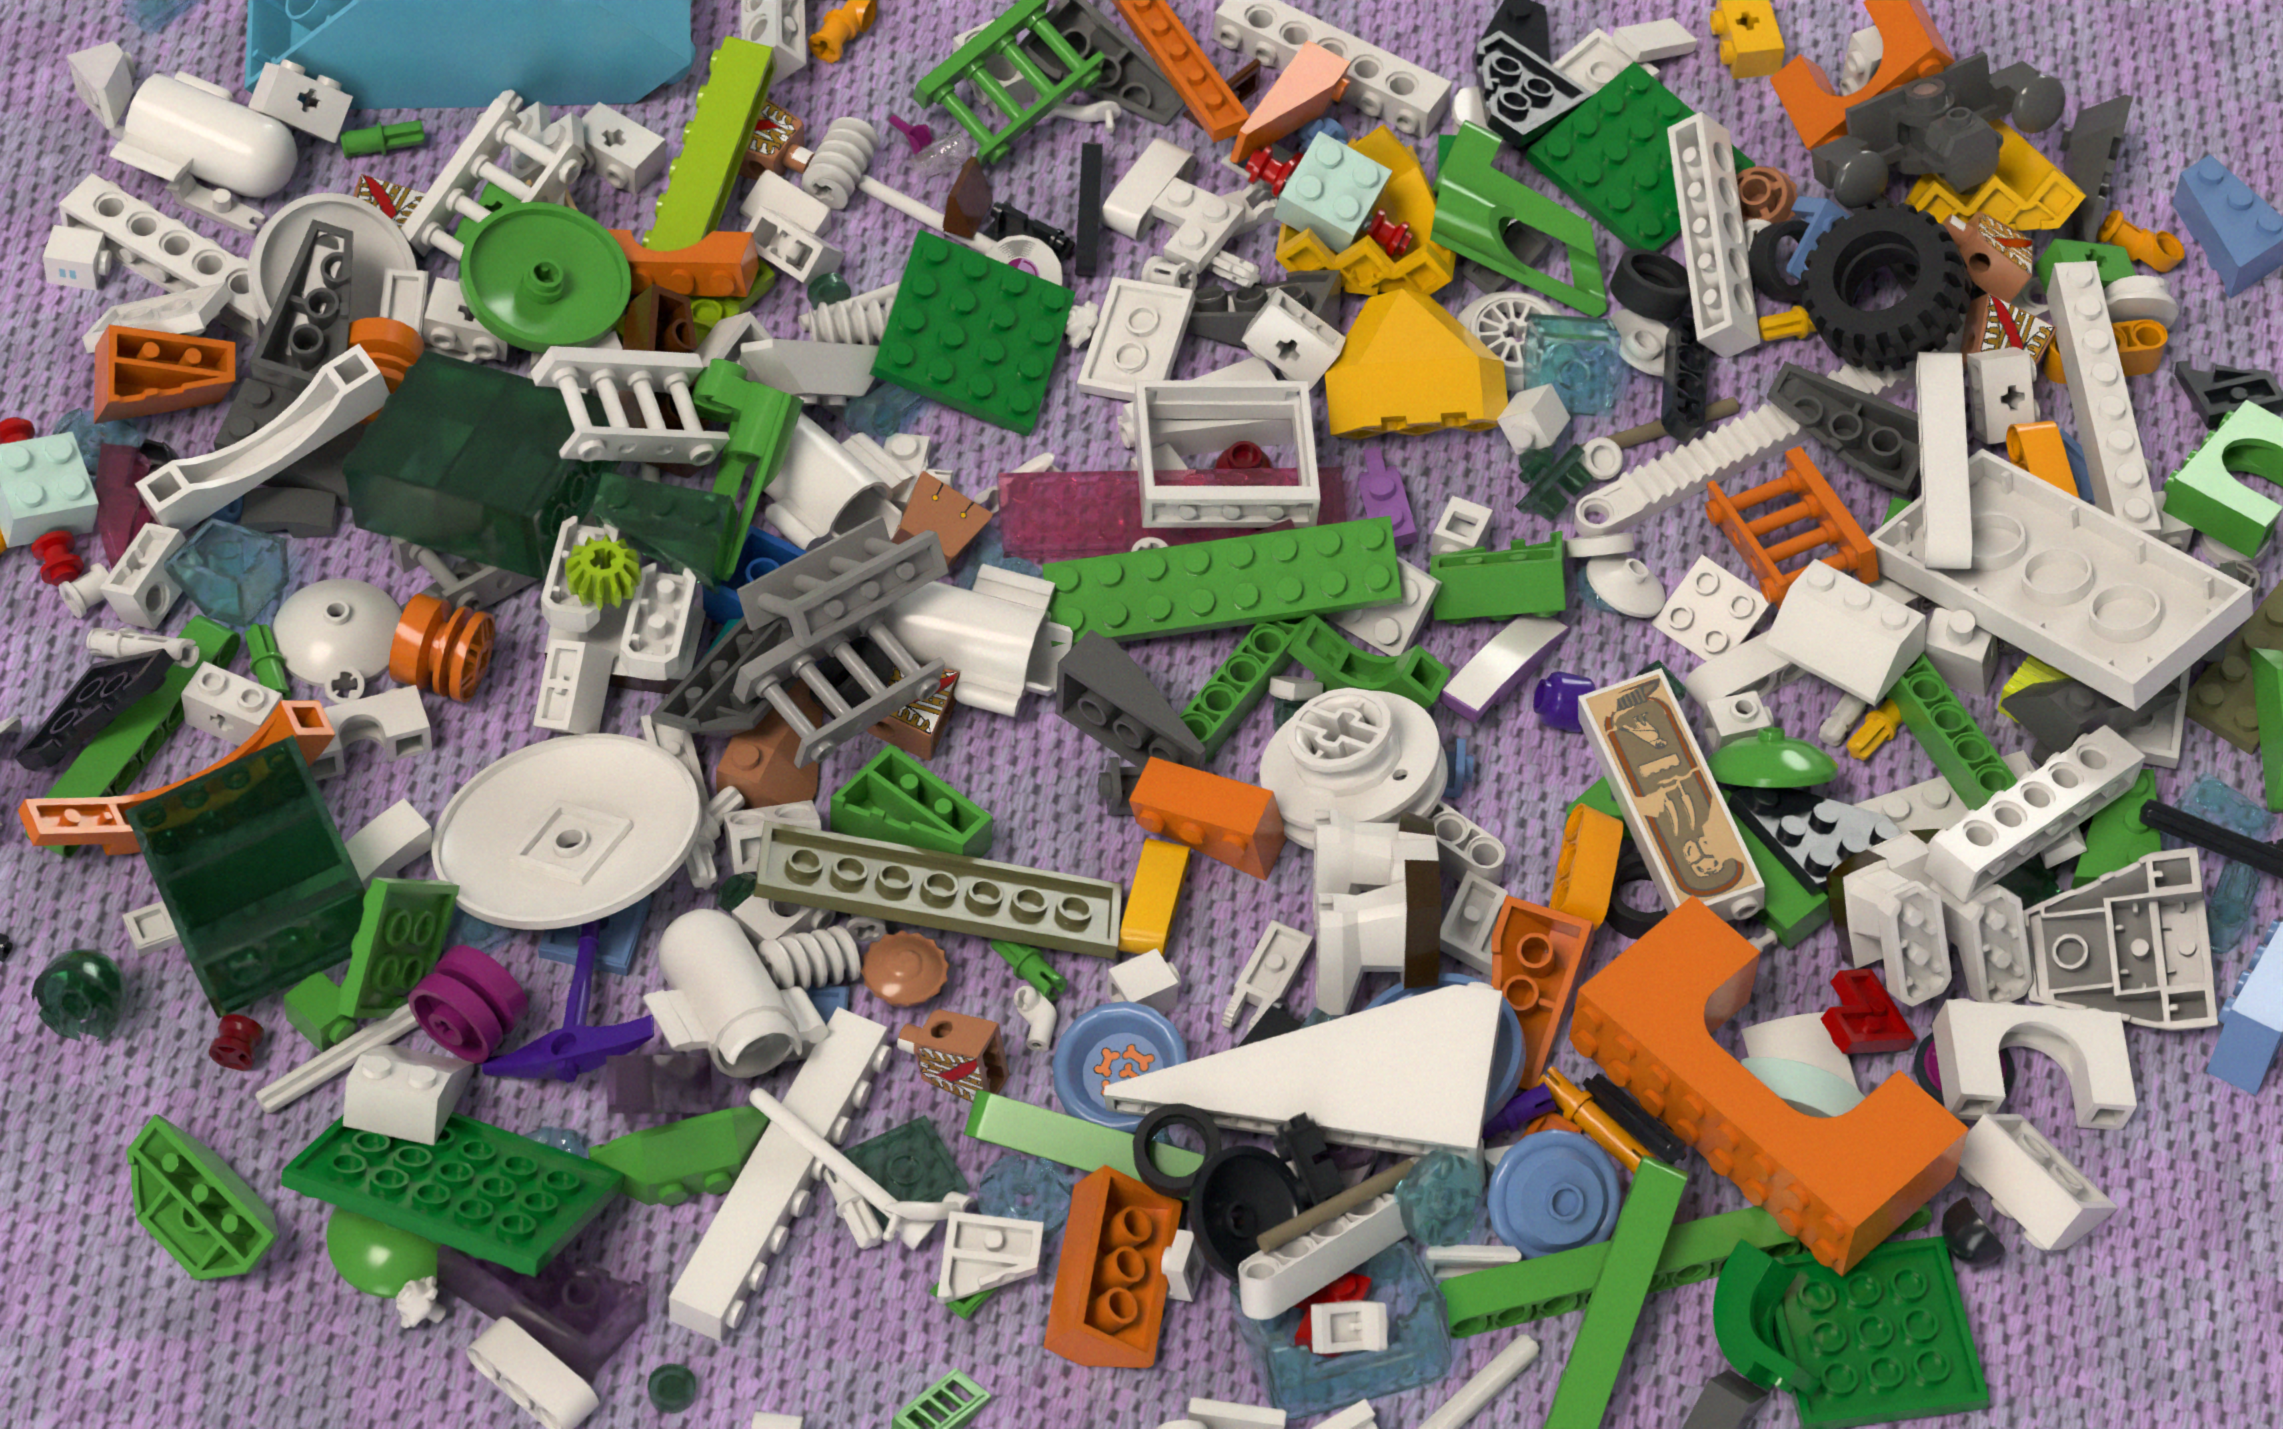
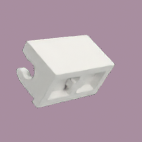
M551 638L533 726L564 735H570V733L575 735L599 733L615 652L586 642Z

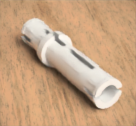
M100 627L94 628L90 631L86 640L87 649H92L90 654L94 656H108L116 659L164 648L175 660L172 665L185 668L195 665L199 657V647L193 646L196 642L192 639L140 634L138 630L133 628H121L118 631Z

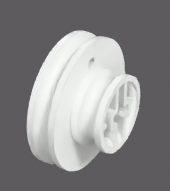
M1350 687L1327 691L1305 703L1274 734L1264 751L1260 764L1261 786L1264 789L1274 791L1284 825L1285 836L1295 843L1314 850L1315 809H1338L1353 822L1400 824L1402 811L1427 818L1439 803L1448 779L1447 758L1440 742L1436 725L1431 716L1420 705L1394 693Z

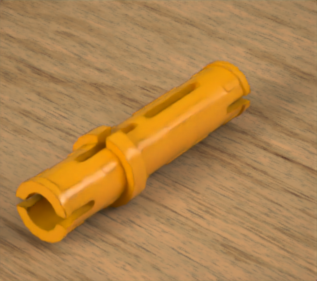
M1555 1066L1547 1070V1073L1550 1075L1549 1077L1543 1073L1537 1081L1535 1087L1543 1082L1547 1085L1552 1096L1550 1098L1551 1101L1553 1100L1555 1105L1564 1112V1118L1583 1127L1587 1134L1633 1173V1176L1644 1154L1655 1159L1657 1158L1654 1153L1647 1150L1593 1102L1595 1097L1588 1090L1583 1092L1579 1090Z

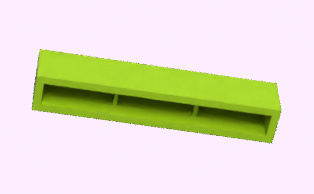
M726 35L721 49L716 48L714 50L709 67L711 76L708 84H702L698 91L696 99L697 113L694 121L689 120L684 128L682 138L684 147L680 157H674L669 170L670 185L666 194L661 193L655 207V217L657 219L653 230L648 229L646 231L642 247L655 251L680 250L700 242L712 231H717L778 67L773 47Z

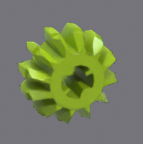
M606 533L602 541H595L588 535L585 546H573L571 558H568L567 563H565V576L567 577V585L571 595L579 596L582 606L596 602L597 608L601 611L606 603H611L619 609L622 598L633 599L636 587L640 586L642 580V569L639 568V556L636 549H628V544H626L624 538L614 543L611 542L610 537Z

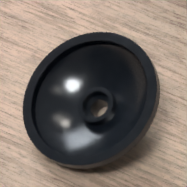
M1238 1145L1215 1153L1200 1167L1190 1190L1189 1219L1195 1241L1209 1264L1219 1274L1239 1284L1238 1268L1240 1263L1261 1250L1257 1237L1310 1209L1309 1205L1302 1206L1291 1181L1297 1179L1294 1172L1286 1163L1283 1164L1279 1157L1263 1148L1251 1145Z

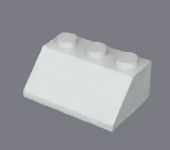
M1814 559L1790 585L1765 641V649L1876 706L1925 650L1926 616Z
M1983 1114L1969 1131L1959 1162L1961 1166L1958 1169L1959 1173L1976 1187L1982 1186L1993 1197L1991 1203L1995 1209L2007 1218H2015L2026 1229L2024 1236L2037 1248L2044 1251L2046 1249L2065 1250L2118 1209L2100 1189L2021 1114Z

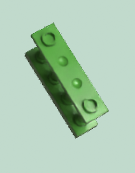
M1019 0L916 84L913 99L923 110L933 102L937 105L943 104L979 143L981 147L977 150L976 157L981 168L988 162L992 165L1000 162L1010 152V144L1080 87L1086 91L1102 76L1100 71L1105 55L1099 51L1085 62L1046 19V9L1049 0ZM1025 28L1029 31L1034 30L1073 72L1057 86H1054L1015 43L1017 41L1015 36ZM995 52L999 56L1003 54L1042 96L1041 99L1026 111L986 70L985 60ZM964 77L968 80L973 79L1012 121L995 136L954 93L956 90L954 85Z

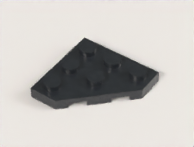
M1501 31L1492 34L1475 45L1472 62L1486 125L1502 136L1503 140L1518 148L1553 129L1594 95L1593 92Z
M162 648L93 663L14 758L27 770L44 766L50 768L56 765L75 746L96 731L99 732L105 729L119 714L145 695H150L157 691L165 683L167 677L164 674L175 660Z
M1748 786L1732 792L1727 806L1811 896L1828 890L1826 875L1836 866L1859 852L1902 834V831L1886 815L1790 787Z

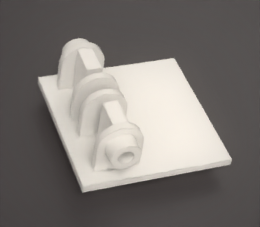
M1701 555L1657 614L1651 625L1707 662L1741 645L1752 629L1759 632L1767 622V617L1763 614L1771 604L1766 602L1761 593L1704 555Z

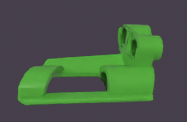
M1465 119L1432 187V191L1438 193L1430 240L1594 318L1606 312L1608 306L1605 286L1591 223L1491 167L1490 165L1503 137ZM1512 218L1565 242L1574 288L1521 263L1513 256L1502 240Z
M714 358L711 359L709 367H704L698 374L691 399L698 417L715 422L731 423L728 432L730 440L724 446L694 558L704 572L728 582L735 571L759 495L774 481L782 470L805 400L756 381H749L746 379L748 371L744 367L728 360ZM759 460L733 541H730L723 536L746 467Z

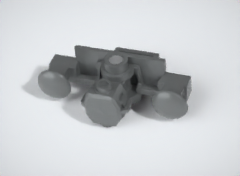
M1982 51L1944 67V71L1922 79L1918 78L1845 109L1848 135L1811 150L1814 178L1829 190L1834 189L1837 201L1850 209L1869 206L1881 196L1888 182L1889 170L1887 165L1889 164L1902 174L1933 173L1938 180L1957 194H1974L1979 191L1982 183L1986 182L1992 174H1995L2000 161L1999 149L2003 145V136L1992 129L1988 122L2012 113L2013 122L2021 131L2026 133L2045 131L2056 123L2064 110L2066 102L2064 87L2053 76H2039V72L2024 61L1990 74L1988 55Z

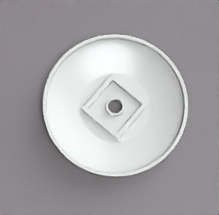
M589 733L557 737L524 747L495 761L477 773L453 796L442 812L434 830L431 853L433 866L438 880H445L460 885L455 904L480 920L503 927L530 930L576 926L609 916L629 907L649 895L669 879L686 859L696 841L701 823V802L694 779L685 765L673 754L654 743L635 737L609 733Z

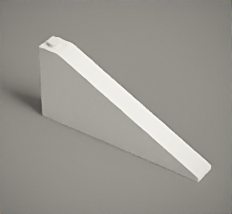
M1471 982L1467 986L1455 984L1106 1085L1104 1090L1106 1110L1146 1117L1149 1112L1165 1104L1184 1103L1200 1108L1213 1119L1216 1127L1278 1135L1274 1127L1275 1124H1281L1284 1131L1292 1128L1289 1122L1290 1118L1306 1112L1309 1119L1314 1118L1315 1124L1325 1143L1477 1164L1502 1015V991L1495 990L1491 985L1481 982Z

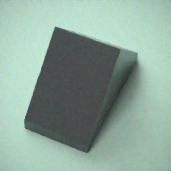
M1728 1369L1708 1380L1682 1429H1745L1766 1402L1769 1394Z

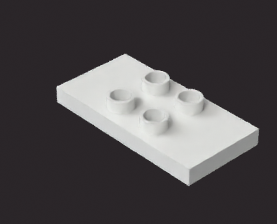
M1983 448L1968 459L1972 524V560L1970 569L1925 568L1921 496L1868 537L1876 548L1878 572L1952 612L1956 610L1969 611L1974 616L1977 626L2134 711L2139 709L2253 615L2251 587Z

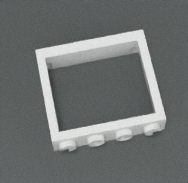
M1136 380L1133 420L1142 528H1306L1317 526L1321 499L1308 381ZM1149 419H1292L1299 486H1155Z

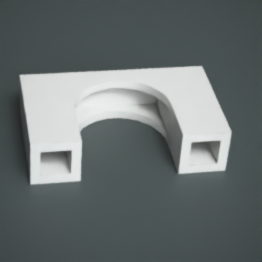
M1959 998L1955 1000L1946 999L1932 1023L1945 1109L1957 1119L1979 1120L1983 1114L1996 1113L2006 1097L1999 1050L2012 1046H2024L2039 1050L2060 1065L2071 1085L2077 1125L2080 1128L2123 1129L2137 1107L2120 1012H2107L2097 1008L2084 1010L2059 1008L2055 1005H2016L2012 1002H1974L1969 999Z

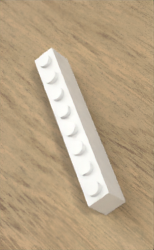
M2096 261L2054 263L2046 297L2052 323L2057 327L2055 331L2056 340L2096 507L2159 539L2161 525Z
M840 1007L836 1008L827 1024V1037L821 1042L816 1043L781 1103L831 1146L835 1143L841 1145L846 1139L851 1126V1119L849 1117L855 1107L859 1109L864 1107L871 1092L872 1084L869 1082L875 1072L883 1073L892 1053V1048L887 1046L888 1027ZM772 1120L669 1296L670 1321L720 1342L729 1327L736 1329L741 1323L746 1310V1302H744L750 1290L757 1292L762 1286L768 1270V1266L765 1265L772 1253L778 1255L782 1251L788 1238L789 1228L787 1226L793 1216L799 1218L803 1214L810 1197V1192L808 1191L814 1179L821 1181L824 1170L828 1169L825 1164Z

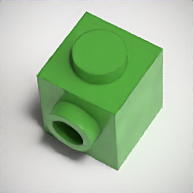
M318 969L286 993L283 998L286 1020L323 1053L333 1045H338L343 1040L352 1036L358 1027L357 1018L337 1013L341 1000V984L337 986Z

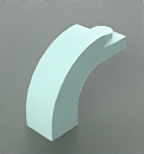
M1771 1057L1744 1058L1741 1061V1065L1790 1107L1808 1116L1819 1118L1840 1116L1852 1110L1866 1098L1858 1089L1842 1078L1806 1063Z

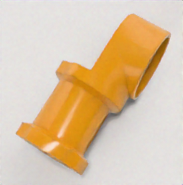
M848 0L842 10L833 9L828 11L824 16L822 28L808 39L809 50L816 58L829 63L840 60L845 43L848 40H852L858 31L866 33L874 22L877 12V0Z
M2113 210L2105 218L2096 235V239L2101 243L2108 242L2113 246L2125 247L2130 261L2134 262L2139 258L2154 269L2164 273L2170 272L2185 256L2182 243L2173 234L2162 230L2154 234L2147 228L2140 229L2123 218L2124 213L2120 210Z

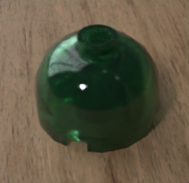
M86 948L59 953L39 973L31 992L32 1000L37 996L38 1004L41 1007L38 1015L43 1023L56 1034L81 1042L79 1032L95 1037L99 1036L97 1041L103 1040L111 1034L122 1020L129 1000L127 979L120 966L108 955ZM96 1008V1018L80 1022V1020L87 1019Z

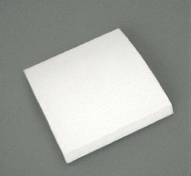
M1825 1012L1779 1018L1741 1029L1749 1058L1771 1057L1806 1063L1842 1078L1859 1090L1848 1054H1842L1840 1049L1833 1043L1831 1035L1820 1020Z

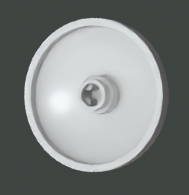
M317 193L301 197L281 208L261 228L249 256L248 286L255 310L265 326L313 219L353 231L349 323L362 318L380 317L385 268L417 270L410 245L398 226L380 209L354 196L341 193Z

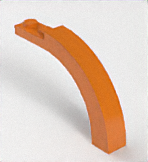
M280 700L266 722L246 742L220 761L188 778L154 790L124 796L24 799L18 809V813L33 846L101 844L106 856L154 850L224 826L261 806L307 770L326 749L336 734L319 700Z

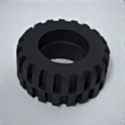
M1891 202L1877 203L1876 209L1871 210L1867 206H1863L1854 210L1855 215L1847 219L1842 216L1834 221L1835 227L1829 233L1824 230L1816 239L1818 245L1816 251L1811 249L1808 252L1804 261L1808 270H1803L1800 280V286L1803 289L1801 295L1803 306L1828 348L1837 357H1843L1847 364L1857 368L1865 364L1869 371L1876 372L1884 371V366H1890L1893 371L1906 369V363L1914 360L1917 363L1918 352H1931L1935 348L1940 352L1949 343L1946 337L1950 333L1957 334L1963 324L1960 314L1968 312L1971 302L1967 294L1972 289L1971 277L1967 272L1968 266L1950 233L1929 212L1925 210L1918 212L1915 206L1905 203L1899 204L1898 209L1894 208ZM1895 263H1908L1920 267L1919 276L1913 289L1897 304L1879 311H1862L1852 307L1854 295L1858 287L1875 270Z

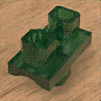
M1575 443L1552 466L1550 460L1554 457V454L1550 449L1544 448L1541 452L1534 448L1526 449L1518 459L1522 469L1518 477L1525 484L1531 480L1537 483L1515 507L1523 514H1526L1533 508L1543 518L1551 522L1569 503L1553 485L1558 482L1575 497L1593 479L1591 473L1578 461L1585 451Z

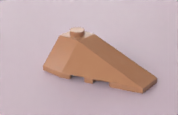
M800 678L786 694L818 730L822 727L823 710L812 701L809 695L810 687ZM773 707L754 729L733 735L716 769L717 794L726 787L734 786L744 797L745 803L741 808L746 810L808 800L813 801L817 794L819 763L813 761L801 769L797 768L794 760L801 738Z

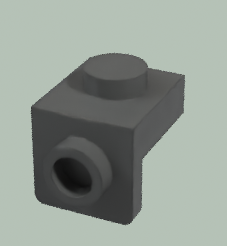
M1109 757L1105 772H1099L1098 795L1099 799H1106L1108 815H1134L1129 799L1145 766L1120 767L1119 757Z

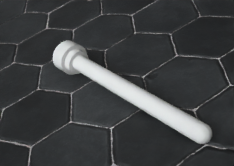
M861 175V179L856 185L860 191L983 254H986L991 246L997 243L979 232H976L973 238L944 232V228H942L944 214L867 175Z
M755 1088L751 1091L749 1099L757 1109L889 1219L891 1218L892 1214L884 1211V1208L889 1203L899 1201L762 1088ZM900 1218L896 1231L901 1234L899 1239L914 1251L930 1233L937 1221H917Z

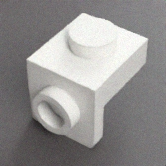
M1354 1300L1311 1304L1313 1353L1326 1354L1356 1350H1387L1389 1321L1386 1316V1305L1384 1302Z

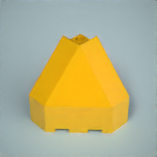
M1998 118L1988 122V124L2003 136V145L1999 149L2000 161L1995 174H1992L1986 182L1980 185L1978 192L1971 195L1957 194L1938 180L1933 173L1920 174L1904 201L1905 204L1915 206L1918 212L1921 210L1929 212L1935 216L1939 224H1942L1950 214L1967 224L1976 212L1982 211L2016 231L2059 228L2086 195L2071 179L2012 127Z
M1385 124L1359 141L1353 137L1346 146L1392 170L1386 189L1371 215L1375 217L1382 207L1387 210V220L1398 226L1403 221L1411 223L1408 232L1414 236L1402 257L1395 253L1393 258L1390 259L1385 254V247L1374 242L1369 235L1364 237L1366 234L1364 231L1360 232L1352 246L1339 254L1328 248L1309 227L1299 232L1285 223L1281 224L1275 258L1288 272L1300 270H1340L1342 277L1341 287H1344V292L1376 296L1378 292L1386 293L1404 288L1431 295L1453 281L1456 252L1430 240L1437 200L1412 144L1406 148Z
M1401 288L1367 299L1345 337L1346 340L1340 355L1325 372L1330 436L1361 440L1388 432L1421 436L1448 428L1481 432L1500 427L1497 419L1508 405L1503 360L1426 293Z

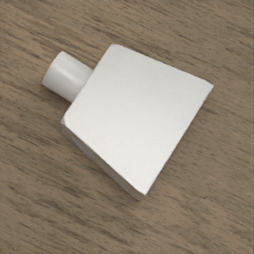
M1941 607L1935 608L1925 624V650L1923 653L1947 685L1985 698L1999 661L1997 636L1977 626L1974 616L1969 611L1956 610L1952 612Z

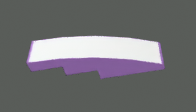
M1532 613L1521 614L1490 639L1440 691L1439 702L1476 723L1493 703L1499 706L1517 684L1523 686L1570 632L1571 626L1554 616L1537 617Z

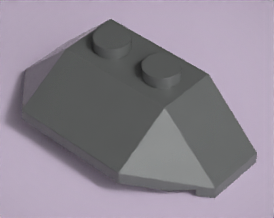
M743 616L650 714L652 722L720 739L754 729L774 706L766 697L760 698L757 696L745 704L739 700L733 693L739 668L793 637L788 618L781 616L752 631L749 630L745 616ZM793 675L781 682L779 686L787 693L801 677L796 678Z

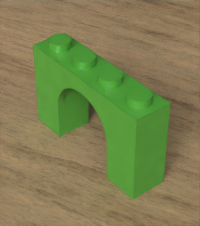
M2246 400L2236 412L2229 410L2225 414L2217 432L2214 430L2209 431L2201 444L2200 450L2193 449L2189 453L2181 471L2178 469L2173 470L2163 488V491L2168 496L2162 511L2243 555L2254 559L2270 541L2283 506L2244 486L2234 479L2228 471H2246L2258 474L2283 487V419Z

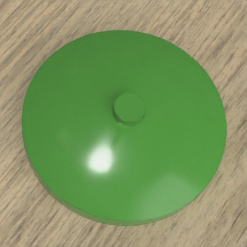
M524 202L509 205L492 212L471 231L465 242L459 263L458 277L461 293L474 317L488 331L501 340L521 349L538 353H546L550 346L588 348L608 336L620 322L631 291L629 264L615 238L602 225L589 216L575 209L554 203Z

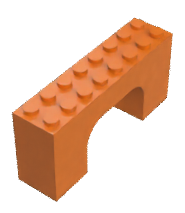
M1692 895L1578 989L1569 1040L1572 1041L1578 1053L1586 1058H1591L1603 1068L1615 1085L1626 1088L1639 1100L1641 1106L1654 1117L1658 1116L1672 1128L1673 1132L1686 1142V1146H1692L1703 1155L1717 1174L1727 1176L1742 1190L1749 1202L1755 1206H1761L1773 1216L1779 1227L1786 1234L1796 1236L1811 1249L1813 1256L1819 1263L1826 1267H1831L1840 1276H1843L1955 1178L1969 1128L1901 1070H1897L1856 1107L1840 1116L1830 1118L1812 1117L1798 1112L1784 1102L1720 1047L1710 1036L1749 1003L1761 952L1698 898Z

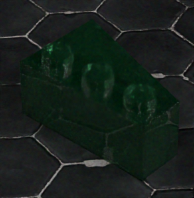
M602 472L592 511L598 527L604 528V524L613 527L619 531V540L624 538L629 547L636 549V551L647 557L649 555L662 562L681 576H683L684 568H689L695 575L698 583L705 586L712 593L719 594L739 514L732 497L725 494Z

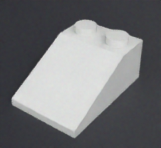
M383 1044L360 1054L346 1079L343 1126L434 1146L474 1071L475 1063L390 1044Z

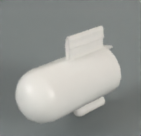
M183 71L177 72L174 78L157 73L147 78L138 89L130 105L125 126L116 124L115 127L109 129L111 136L118 140L109 157L172 182H176L183 177L185 172L191 173L192 176L248 197L265 198L283 189L290 181L298 161V150L292 132L280 121L233 102V96L228 89Z
M801 411L782 470L764 490L767 495L776 501L767 507L765 516L767 521L792 543L807 552L878 515L884 518L891 540L898 524L900 525L902 512L890 500L893 497V493L910 483L915 478V475L864 432L850 436V439L840 444ZM759 460L746 467L744 475L751 481H753Z
M986 564L981 565L972 591L932 581L889 604L884 616L886 628L919 665L925 666L941 657L946 663L944 669L960 672L954 689V697L958 702L1014 718L1017 716L1023 695L1026 696L1029 692L1050 696L1056 692L1058 662L1071 650L1073 632L1070 627L1050 622L1051 613L1047 610L1051 603L1056 583ZM869 636L870 640L878 646V644L871 638V636ZM1051 640H1052V641H1057V642H1063V643H1066V644H1062V645H1058V646L1052 647V646H1051Z
M695 909L676 918L666 928L658 945L660 970L672 990L664 991L662 989L654 993H648L643 996V999L672 1050L691 1052L694 1049L706 1048L720 1072L733 1078H750L764 1074L781 1064L792 1052L793 1048L799 1056L802 1053V1040L818 1043L827 1037L828 1028L805 990L796 986L778 990L738 922L724 912L712 909Z

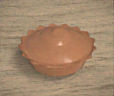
M1757 166L1745 169L1736 175L1743 223L1752 219H1763L1773 224L1788 221L1796 215L1791 209L1798 197L1796 193L1797 185L1789 179L1787 173L1779 172L1775 167ZM1758 231L1754 232V236L1756 237Z
M901 930L895 935L884 934L880 941L870 943L869 952L862 955L863 966L860 972L865 978L864 985L872 990L875 997L894 1007L910 1008L921 1005L932 996L940 993L941 986L948 981L946 973L950 964L945 960L946 951L937 947L935 939H925L920 932L908 934Z

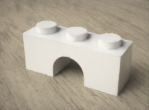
M414 685L402 689L393 688L382 694L362 699H349L341 704L323 708L336 735L321 755L299 778L301 784H306L345 774L343 750L350 743L361 739L378 742L385 749L389 762L432 752L430 725L417 686Z

